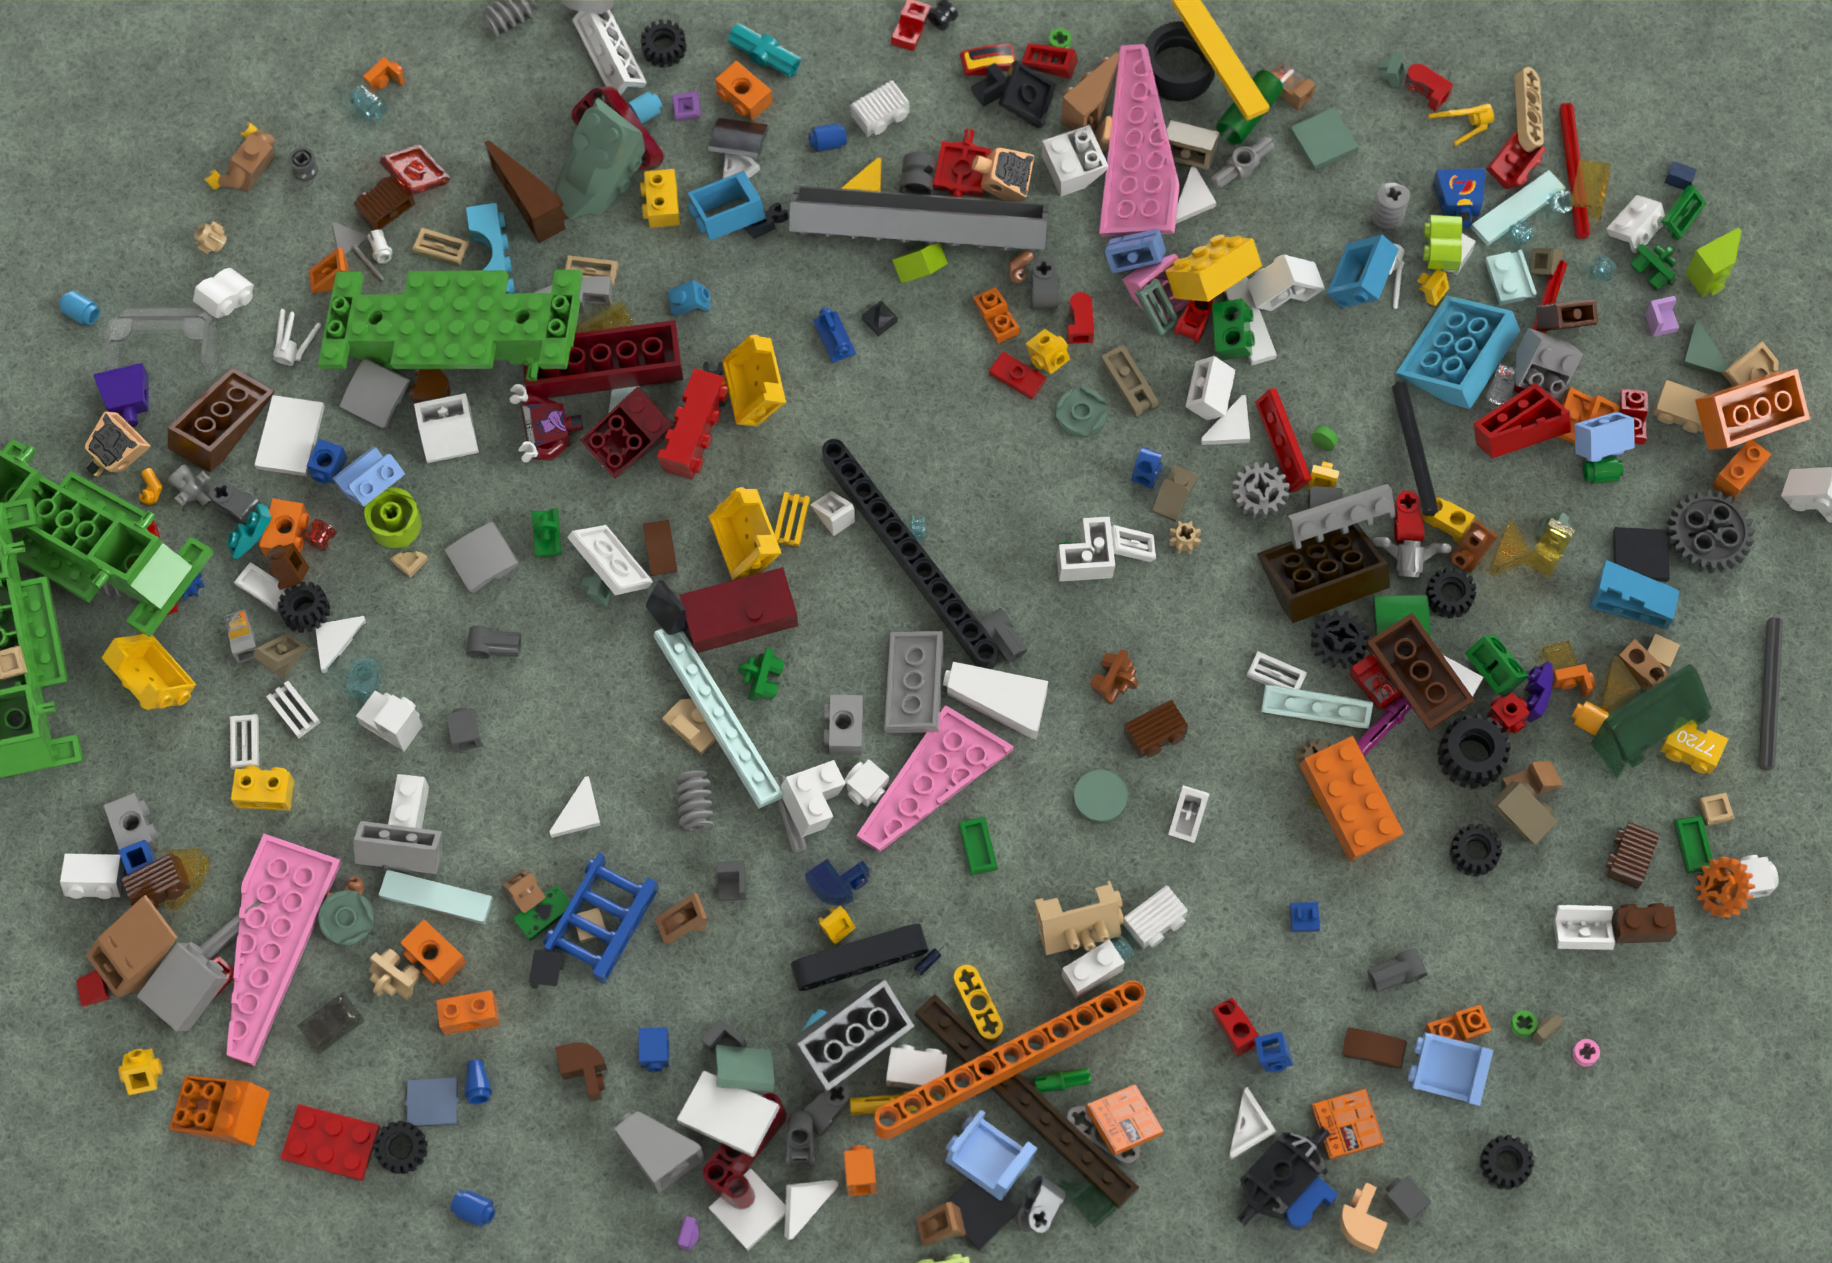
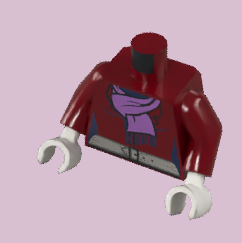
M516 384L510 389L511 392L517 394L510 397V402L517 404L522 401L523 403L520 406L526 442L518 449L519 452H526L521 457L523 462H529L531 459L553 461L565 451L566 447L571 446L569 432L584 430L581 414L566 417L563 404L526 392L525 387L520 384Z

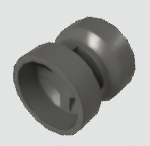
M304 147L293 150L289 156V163L295 177L301 181L314 179L318 173V165L312 151Z

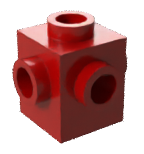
M1513 692L1506 697L1500 695L1490 704L1491 709L1487 718L1494 719L1492 723L1495 726L1499 723L1503 727L1501 733L1507 732V735L1513 732L1516 734L1527 725L1526 720L1530 714L1526 702L1520 697L1517 698Z

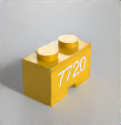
M1677 716L1671 725L1660 752L1665 753V756L1674 762L1682 761L1691 765V768L1698 773H1708L1711 775L1720 760L1728 738L1709 729L1705 734L1696 729L1698 724Z

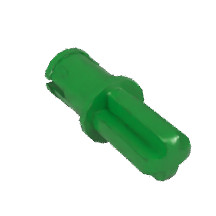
M1088 1068L1066 1072H1062V1069H1059V1072L1034 1076L1036 1090L1039 1093L1062 1089V1092H1064L1065 1088L1090 1084L1091 1074Z

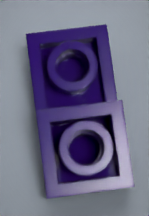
M1548 661L1538 667L1534 666L1528 673L1529 677L1527 679L1529 681L1524 690L1531 694L1526 700L1529 708L1528 711L1530 712L1527 721L1530 723L1543 716L1550 699L1553 670L1552 664Z

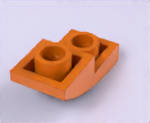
M996 287L973 297L979 313L997 344L1021 334L1020 327L1008 311L1007 302Z
M1481 1004L1458 1011L1453 1016L1428 1023L1425 1026L1427 1033L1462 1042H1467L1492 1031Z

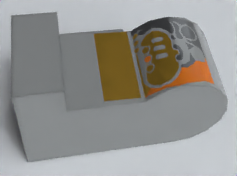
M243 609L224 615L231 651L237 663L254 659L253 655L258 645L246 610Z

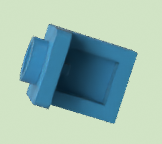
M694 280L668 291L671 314L675 316H680L696 308L705 312L711 310V296L708 289Z

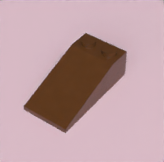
M490 140L486 141L485 146L491 168L537 241L540 243L565 230L564 220L567 218L562 209L564 205L558 193L553 194L544 182Z
M232 367L167 427L168 449L211 473L229 455L268 403L274 394V390Z
M1413 612L1367 641V651L1377 660L1379 668L1428 730L1436 727L1475 701Z

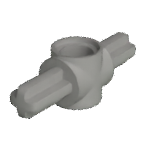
M1264 137L1252 147L1241 146L1236 148L1233 156L1226 161V166L1212 176L1211 181L1214 186L1222 188L1234 178L1241 179L1250 176L1253 169L1260 164L1259 159L1274 148L1272 140ZM1239 161H1244L1247 164H1241Z

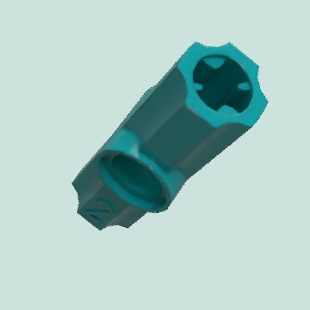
M740 23L734 25L730 30L727 38L728 44L748 54L755 64L761 67L769 66L789 78L798 71L801 58L780 47L778 41L771 35L762 34L761 36Z

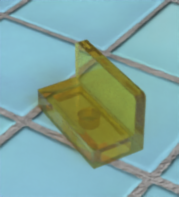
M1580 160L1571 205L1591 208V218L1601 220L1610 179L1611 164Z

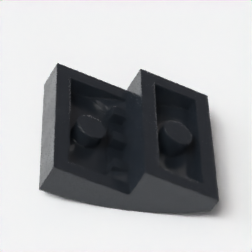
M718 118L710 138L708 151L758 158L762 152L763 140L767 135L768 124Z

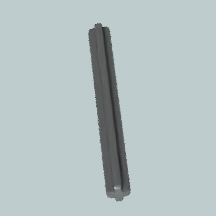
M1775 617L1769 618L1766 629L1759 767L1764 770H1772L1775 767L1783 620Z

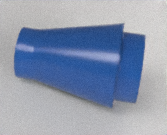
M481 1060L469 1061L467 1063L464 1096L470 1104L486 1103L490 1100L492 1089L484 1069V1062Z

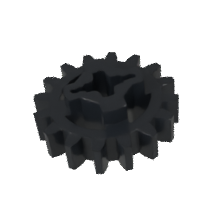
M1334 610L1332 617L1325 613L1322 619L1323 622L1320 620L1316 621V629H1312L1311 637L1314 638L1311 641V647H1318L1314 655H1323V664L1329 660L1332 661V668H1335L1337 663H1341V666L1345 669L1349 661L1352 665H1355L1358 661L1357 657L1364 658L1366 653L1364 650H1367V641L1365 640H1368L1370 634L1369 632H1363L1366 624L1365 622L1358 624L1357 615L1351 619L1348 617V611H1345L1343 616H1339L1338 611ZM1338 636H1340V637L1343 638V639H1342L1343 642L1337 641V640H1338Z

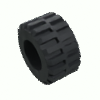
M1471 714L1464 716L1463 720L1460 717L1455 719L1453 724L1447 727L1439 743L1437 755H1440L1438 758L1439 765H1444L1442 769L1443 774L1447 775L1449 773L1451 775L1449 779L1451 782L1454 783L1457 779L1461 782L1459 786L1465 788L1467 784H1471V789H1477L1479 784L1482 787H1486L1490 781L1494 782L1499 774L1501 775L1509 759L1511 746L1509 742H1506L1508 739L1507 732L1501 733L1503 727L1499 723L1495 726L1492 723L1494 719L1488 717L1487 720H1484L1481 714H1476L1475 718H1472ZM1468 740L1476 741L1485 747L1489 759L1482 762L1471 761L1461 753L1459 744Z

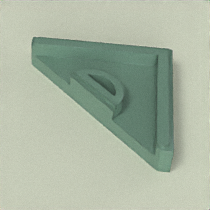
M1696 321L1683 366L1725 378L1722 373L1729 366L1701 323Z

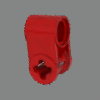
M1213 299L1210 301L1190 300L1176 324L1174 334L1186 336L1193 339L1195 344H1198L1211 318ZM1204 305L1207 309L1199 310L1195 306Z
M1403 491L1398 495L1394 505L1396 515L1394 518L1395 542L1404 543V540L1423 542L1424 524L1421 517L1419 496L1413 491Z

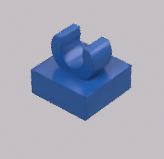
M1318 902L1290 903L1291 932L1320 931Z

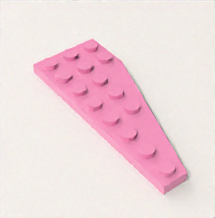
M1144 44L1120 46L1107 160L1109 167L1106 170L1099 234L1102 237L1126 236L1153 229H1159L1161 234H1174L1179 182L1148 49Z
M263 834L241 887L242 900L239 919L242 920L239 922V934L236 943L233 977L234 989L231 999L232 1012L227 1043L228 1058L255 1067L318 920L320 908L327 898V893H329L342 862L340 859ZM258 899L260 902H262L258 907L251 908L245 914L246 909H248Z

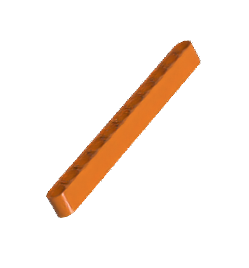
M1127 981L881 1106L875 1113L874 1133L881 1139H891L1137 1013L1145 997L1144 986L1137 981ZM1132 994L1137 998V1000L1130 1001L1125 997V995ZM1108 1006L1114 1012L1106 1013L1101 1007ZM1077 1019H1086L1090 1024L1081 1025L1077 1022ZM1053 1031H1061L1065 1034V1037L1058 1038L1053 1034ZM1037 1043L1042 1049L1033 1050L1028 1044ZM1007 1055L1014 1056L1017 1059V1061L1014 1063H1009L1004 1059V1057ZM981 1068H988L993 1074L984 1075L979 1070ZM963 1080L968 1086L960 1088L954 1082ZM932 1093H939L944 1099L935 1101L930 1095ZM915 1106L919 1111L912 1114L907 1112L905 1107ZM889 1118L894 1124L892 1126H884L880 1123V1120Z

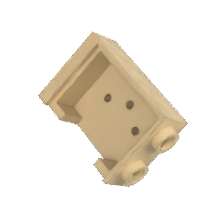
M1107 881L1108 885L1095 888L1099 903L1062 912L1058 898L1046 901L1043 898L1035 900L1038 931L1046 955L1069 949H1077L1081 946H1084L1085 950L1091 951L1095 948V943L1105 942L1108 939L1121 936L1120 925L1124 924V918L1119 907L1123 906L1119 891L1113 890L1110 881Z

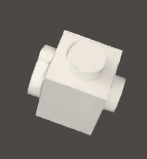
M869 759L865 764L862 762L856 764L844 780L847 784L850 799L858 805L863 803L867 808L872 802L877 804L886 793L885 789L889 786V776Z
M1749 855L1741 858L1739 863L1748 866L1745 872L1753 874L1749 883L1754 884L1755 888L1749 889V893L1754 896L1753 898L1769 896L1778 887L1779 882L1775 865L1768 861V857L1758 858L1757 855Z

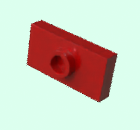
M1004 351L989 370V375L1033 400L1046 381V376Z

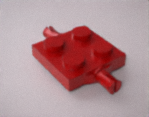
M965 129L962 142H941L933 190L950 192L952 197H962V195L983 197L984 189L981 187L983 173L973 170L972 163L977 155L987 158L991 153V148L979 147L972 143L975 134L974 130L970 129L969 133V129Z

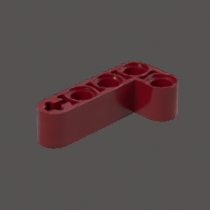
M614 87L593 88L572 109V120L578 126L585 111L593 107L597 97L603 101L602 95H604V103L642 132L645 152L638 169L658 168L663 163L664 156L662 150Z
M766 1093L761 1097L779 1104L780 1108L754 1157L741 1152L738 1157L731 1158L732 1154L738 1150L722 1143L703 1168L702 1174L709 1188L737 1209H746L755 1200V1192L748 1179L743 1175L744 1172L787 1119L784 1105L780 1098L773 1093ZM724 1173L720 1179L713 1180L717 1174ZM745 1188L742 1194L734 1195L738 1189Z

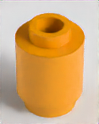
M1588 701L1584 705L1578 703L1571 716L1576 719L1574 725L1594 736L1600 735L1603 738L1614 718L1608 716L1609 712Z

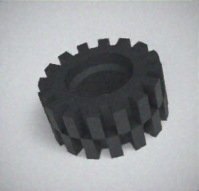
M660 19L659 24L656 25L655 21L651 22V28L648 25L644 28L645 32L641 34V46L643 56H645L648 62L651 61L654 66L659 63L660 68H664V63H668V67L673 66L672 61L678 64L680 62L679 57L684 58V51L686 52L687 49L686 39L682 27L679 29V24L675 22L672 26V20H667V23L664 24L663 19ZM660 38H669L673 41V45L667 49H658L654 46L656 40Z
M1445 567L1443 572L1440 569L1435 575L1433 574L1426 591L1428 604L1433 606L1432 611L1434 613L1439 611V616L1441 617L1447 614L1448 619H1453L1454 615L1458 618L1463 613L1466 614L1476 597V584H1472V576L1470 575L1467 578V572L1463 570L1462 573H1459L1457 567H1454L1453 571H1450L1449 567ZM1445 585H1454L1460 590L1461 597L1456 601H1448L1443 598L1441 588Z
M302 582L300 587L293 585L291 591L288 588L284 590L286 596L281 594L279 597L281 602H278L279 612L285 625L294 632L298 629L299 633H304L305 628L308 632H312L313 626L317 629L320 628L319 622L321 621L325 624L327 621L326 616H330L329 609H331L324 591L318 584L315 586L313 582H309L307 586L305 582ZM304 603H313V605L305 611H295L300 605Z
M1479 823L1477 827H1474V824H1469L1467 828L1465 826L1462 827L1454 836L1449 851L1450 855H1452V863L1458 865L1456 869L1459 871L1463 869L1465 871L1464 874L1468 876L1470 873H1473V877H1478L1479 874L1484 876L1489 871H1492L1502 854V849H1500L1502 845L1501 840L1497 841L1498 834L1496 832L1492 834L1490 832L1492 828L1487 826L1484 829L1482 828L1483 824ZM1471 841L1482 843L1486 849L1485 857L1478 860L1470 858L1465 850L1466 844Z
M404 1121L388 1123L389 1126H383L380 1129L382 1132L375 1137L377 1139L376 1144L373 1143V1149L376 1152L374 1156L378 1159V1163L386 1170L395 1174H408L409 1171L417 1170L416 1167L424 1163L423 1158L424 1156L427 1157L428 1153L426 1151L428 1142L425 1140L426 1136L412 1123ZM398 1137H406L411 1142L410 1153L401 1159L393 1157L390 1151L392 1141Z
M1500 1135L1496 1139H1492L1483 1149L1479 1165L1480 1169H1483V1177L1489 1179V1184H1495L1499 1189L1504 1187L1506 1190H1511L1513 1187L1521 1186L1531 1175L1532 1167L1534 1166V1160H1532L1533 1152L1528 1151L1529 1145L1526 1142L1524 1144L1520 1142L1521 1138L1516 1137L1514 1139L1512 1135H1506V1137ZM1502 1152L1513 1154L1517 1160L1516 1170L1511 1173L1501 1171L1496 1164L1497 1155Z

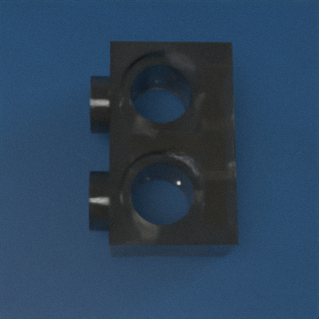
M343 992L297 1026L319 1055L364 1023L365 1020Z

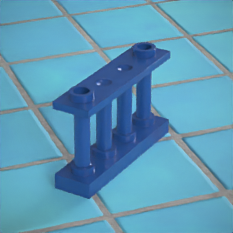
M599 852L596 859L591 858L585 868V878L555 929H550L546 934L543 944H545V951L554 952L556 948H559L591 965L594 970V979L605 984L659 888L658 883L648 877L644 884L639 883L638 885L605 868V856ZM597 877L633 894L635 900L631 907L623 908L590 891ZM585 900L620 918L619 921L622 923L618 930L610 932L577 915L576 913L583 901ZM572 924L605 941V945L608 947L603 956L600 954L596 956L562 938L569 925Z

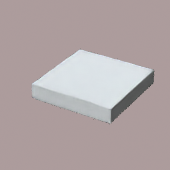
M751 1168L744 1174L755 1192V1200L750 1207L737 1209L721 1197L709 1207V1210L747 1250L752 1248L785 1216L786 1205ZM745 1188L738 1189L734 1195L742 1194Z

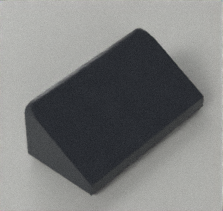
M659 580L647 600L646 608L667 635L685 631V607L666 583Z

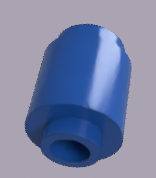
M837 123L813 127L812 132L808 134L811 148L815 147L816 152L841 148V145L847 144L844 125H837Z
M459 1190L450 1208L456 1217L479 1227L489 1224L496 1211L492 1200L469 1190L465 1192Z

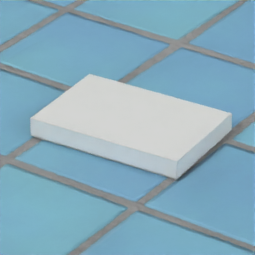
M272 395L254 465L255 468L307 476L308 469L306 465L315 447L325 408L324 403Z
M607 525L575 530L567 537L614 595L647 589L653 583L652 579Z
M703 1071L677 1121L681 1125L754 1157L780 1107L779 1104L745 1089L717 1087L716 1076Z

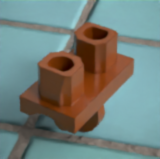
M1477 519L1449 557L1460 569H1465L1471 573L1498 535L1488 530Z
M1121 649L1118 654H1105L1102 660V667L1108 670L1106 677L1096 674L1090 682L1093 691L1102 695L1105 702L1112 705L1119 692L1125 694L1127 688L1136 689L1139 684L1138 680L1134 678L1136 669L1133 668L1134 663L1127 657L1128 652Z

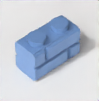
M1159 229L1126 235L1124 238H1113L1105 249V255L1112 273L1161 263L1166 253V247Z

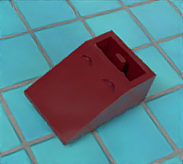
M636 387L583 436L580 441L616 479L665 439L668 429L674 430L675 426L646 393L639 387Z

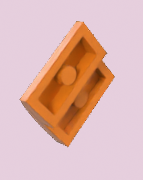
M1573 387L1568 388L1565 391L1561 405L1570 412L1571 432L1558 436V438L1575 443L1576 423L1619 412L1620 406L1600 395L1592 398Z

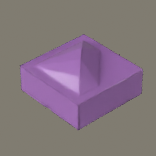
M697 91L672 95L676 121L701 117L699 94Z
M687 1216L684 1218L677 1241L679 1248L690 1252V1249L698 1240V1223L695 1218Z

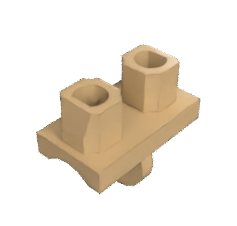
M388 949L381 955L375 952L370 957L372 964L369 968V972L373 974L370 981L376 984L373 993L381 996L386 992L393 996L397 992L408 1000L413 995V988L420 978V971L413 965H408L402 972L398 970L396 966L400 963V957L392 949Z

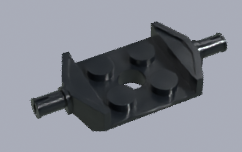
M1323 1126L1311 1138L1309 1136L1305 1138L1292 1132H1283L1240 1178L1248 1198V1206L1236 1217L1243 1226H1246L1256 1213L1284 1220L1287 1217L1285 1212L1321 1173L1324 1175L1328 1173L1318 1149L1323 1141L1331 1135L1330 1132ZM1281 1166H1286L1290 1169L1289 1174L1284 1178L1275 1176L1276 1169Z

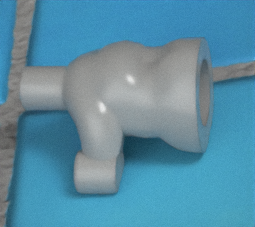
M184 464L169 477L167 482L180 492L174 498L180 506H183L186 502L197 500L205 507L211 502V499L205 494L206 483L210 477L204 471L196 477L190 468Z

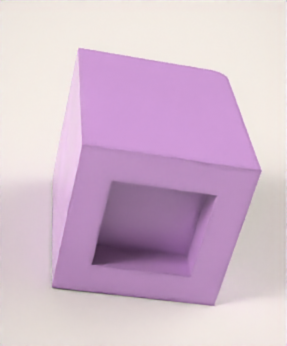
M1675 296L1650 302L1645 317L1653 337L1678 331L1679 326L1673 312L1677 302Z

